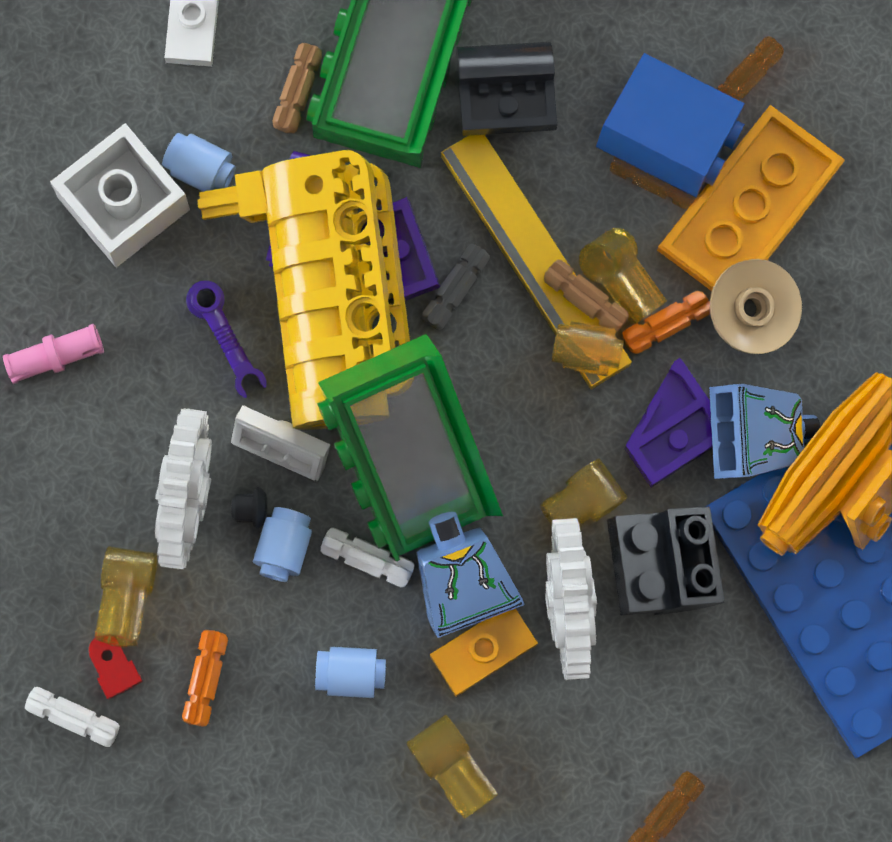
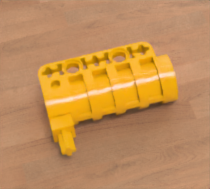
M342 150L281 161L265 167L262 171L236 174V186L199 192L198 208L202 212L203 220L239 214L240 218L250 223L268 222L292 426L297 430L328 429L317 406V403L325 400L318 382L387 352L397 345L400 346L410 341L390 182L383 170L369 163L363 156L352 150ZM382 205V210H377L376 206ZM357 209H363L364 211L358 213ZM378 220L383 223L385 228L383 238L380 236ZM367 222L365 229L361 232L362 226ZM387 251L388 257H384L383 253ZM391 298H393L394 300L393 305L389 304L388 300ZM390 313L397 322L394 333L392 332ZM380 314L377 326L372 329L374 319ZM413 378L351 405L350 407L357 424H365L388 418L389 412L386 396L403 393L410 387Z

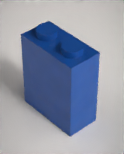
M643 53L603 124L596 147L696 198L704 182L711 186L715 183L725 163V160L718 157L723 147L726 146L733 149L745 126L744 123L738 121L745 103Z

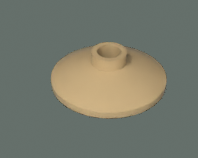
M749 259L732 265L718 278L711 293L710 314L717 333L732 348L748 354H764L779 349L792 338L800 323L802 301L795 281L786 270L767 260ZM748 299L752 300L757 308L753 317L748 316L744 311V303Z

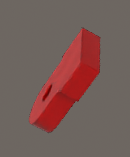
M103 634L91 641L89 656L100 676L97 680L108 700L143 682L133 661H128L121 645L113 636ZM106 651H111L113 654L112 659L109 661L103 660V654Z

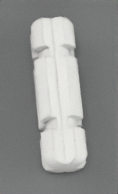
M330 528L321 545L322 554L338 560L341 556L345 558V564L379 579L381 575L387 576L386 582L400 588L407 585L414 570V563L411 560L399 556L400 560L395 561L394 558L389 557L391 552L388 550L378 549L376 545L357 537L352 541L348 539V533L339 529Z
M34 687L26 700L25 709L28 712L41 718L48 716V721L83 737H86L88 734L91 736L90 739L105 747H110L116 739L120 727L116 721L102 715L98 718L95 712L60 696L56 699L54 694L47 690Z

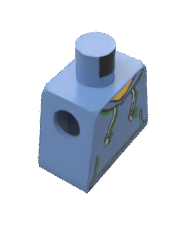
M747 384L709 387L714 479L750 477L791 466L804 449V443H809L821 427L818 418L815 415L802 414V399L795 393Z
M446 512L429 520L428 523L436 543L417 551L427 617L437 638L524 605L521 595L481 528H475L463 533L456 512Z

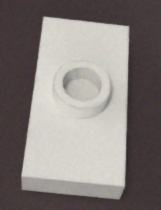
M170 0L165 48L166 63L212 67L219 0Z
M243 405L235 418L231 439L233 445L309 479L319 480L325 468L330 448L329 443L293 428L290 422L277 421Z

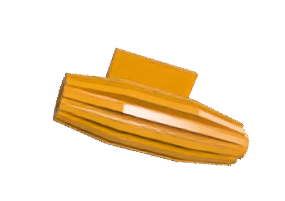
M875 372L829 415L785 472L758 523V527L763 532L760 540L772 551L781 556L786 551L797 554L840 513L851 531L854 545L861 550L865 548L871 539L876 542L887 531L892 521V518L889 516L892 512V450H889L892 444V378Z

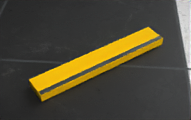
M469 135L443 150L441 158L589 388H595L631 366L632 361L616 336L599 325L600 320L597 317L591 319L564 298V292L561 289L557 292L545 283L544 275L555 261L562 260L567 265L569 264L485 135Z

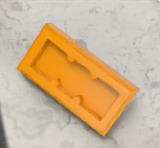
M515 608L481 621L432 652L430 657L455 697L537 646L538 642Z

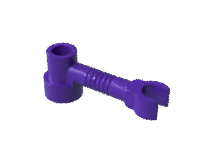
M199 281L192 285L187 293L186 304L188 310L195 317L207 321L236 376L235 389L237 393L243 398H247L246 392L241 385L243 377L248 374L255 375L263 388H266V378L260 370L253 368L222 310L225 301L222 289L214 282ZM199 292H211L215 298L214 304L207 308L200 306L197 302Z

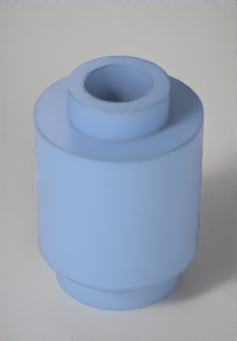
M177 133L168 145L162 161V166L170 170L172 177L202 192L227 188L236 170V166L231 164L232 153L194 134L185 136Z
M274 507L272 516L265 519L253 563L261 567L260 575L280 582H287L289 575H300L312 530L308 528L311 520L309 516L291 509Z
M330 647V651H318L315 690L327 691V696L374 698L375 688H385L386 659H377V649Z

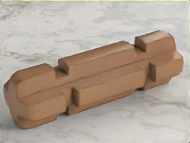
M307 43L298 45L294 56V64L296 65H292L280 97L281 106H277L272 120L273 127L285 133L293 134L297 131L301 120L300 111L305 109L315 80V73L313 71H318L322 60V50L317 46Z
M562 260L555 261L544 275L545 283L557 292L561 289L564 292L563 297L591 319L597 317L600 320L599 325L610 334L618 332L626 323L629 316L628 312L616 302L613 304L609 303V297L580 274L577 277L573 275L574 269Z

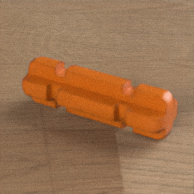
M700 291L689 294L683 298V303L675 302L644 319L645 324L639 325L636 323L624 330L622 333L624 342L632 353L639 354L652 347V341L659 343L690 326L691 320L699 321L710 315L709 299Z
M204 630L201 634L198 647L201 650V655L196 656L187 693L191 697L190 701H185L182 714L183 721L188 724L203 727L209 723L212 711L209 703L210 700L214 701L223 664L220 661V656L225 655L228 638L224 633Z

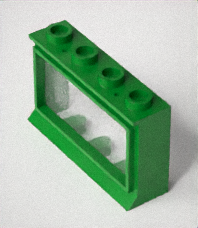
M351 0L348 10L341 8L334 27V35L338 36L339 40L335 52H326L320 72V78L326 79L321 95L313 94L307 112L306 120L312 122L313 137L421 168L429 130L432 131L435 123L438 100L442 87L445 88L447 84L450 61L455 45L459 44L463 30V19L467 6H471L472 0Z
M427 334L318 382L325 400L317 403V406L328 430L337 427L342 440L334 443V446L345 470L347 471L351 468L355 470L358 480L350 484L361 509L364 510L370 507L375 519L368 521L367 525L378 549L387 545L395 561H399L400 555L434 540L428 522L433 517L446 512H456L461 528L486 516H503L442 355Z

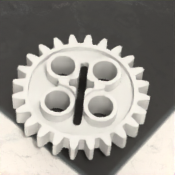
M181 409L180 415L178 414L177 425L174 426L168 455L163 457L155 498L159 504L155 525V538L159 542L157 555H159L158 563L161 567L183 570L186 568L187 561L190 559V551L193 549V544L196 541L199 521L202 522L211 485L208 470L212 440L207 438L209 430L207 411Z
M578 519L552 520L551 553L546 554L548 581H545V600L551 625L552 640L555 641L556 648L560 649V661L562 663L564 679H587L591 673V646L596 645L594 616H596L597 597L594 579L592 578L590 557L586 556V552L582 547V534Z

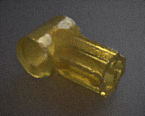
M612 228L584 246L579 255V265L583 274L588 279L596 283H602L614 301L628 312V320L633 326L662 306L667 300L637 259L638 248L634 237L626 230ZM605 250L610 254L612 260L607 257Z
M107 547L101 574L103 595L95 631L96 640L111 646L125 648L138 645L146 597L151 596L154 587L157 553Z
M446 714L406 742L409 750L430 779L435 778L448 800L463 819H466L498 796L496 790L469 754L471 751L469 745Z

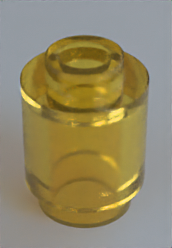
M571 321L570 326L558 324L552 362L563 363V369L608 376L609 367L619 369L624 340L614 339L616 329L573 321Z

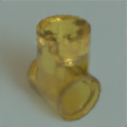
M598 458L571 476L565 482L567 485L565 489L555 492L542 501L539 507L551 526H553L552 520L577 518L581 528V524L589 519L596 522L626 501L628 497L601 459Z

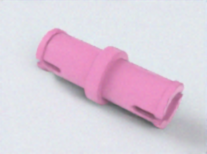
M91 324L89 327L54 338L52 334L42 338L43 343L3 355V361L9 378L13 384H16L21 380L53 370L54 373L64 371V365L98 353L102 354L104 353V348L95 325Z

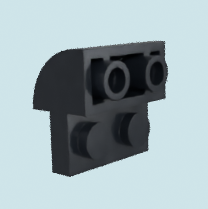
M551 42L456 48L463 136L557 130L554 86L555 67Z
M710 507L667 509L660 513L621 515L607 519L621 616L654 613V615L670 614L707 608L724 603Z

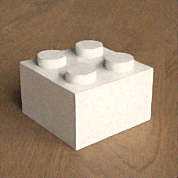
M126 123L50 181L58 199L116 268L190 210L185 193Z

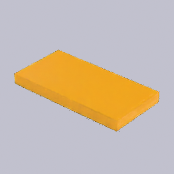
M769 105L725 161L713 186L710 184L706 185L658 246L657 251L712 291L721 274L732 265L749 259L768 261L840 169L845 159L772 105Z

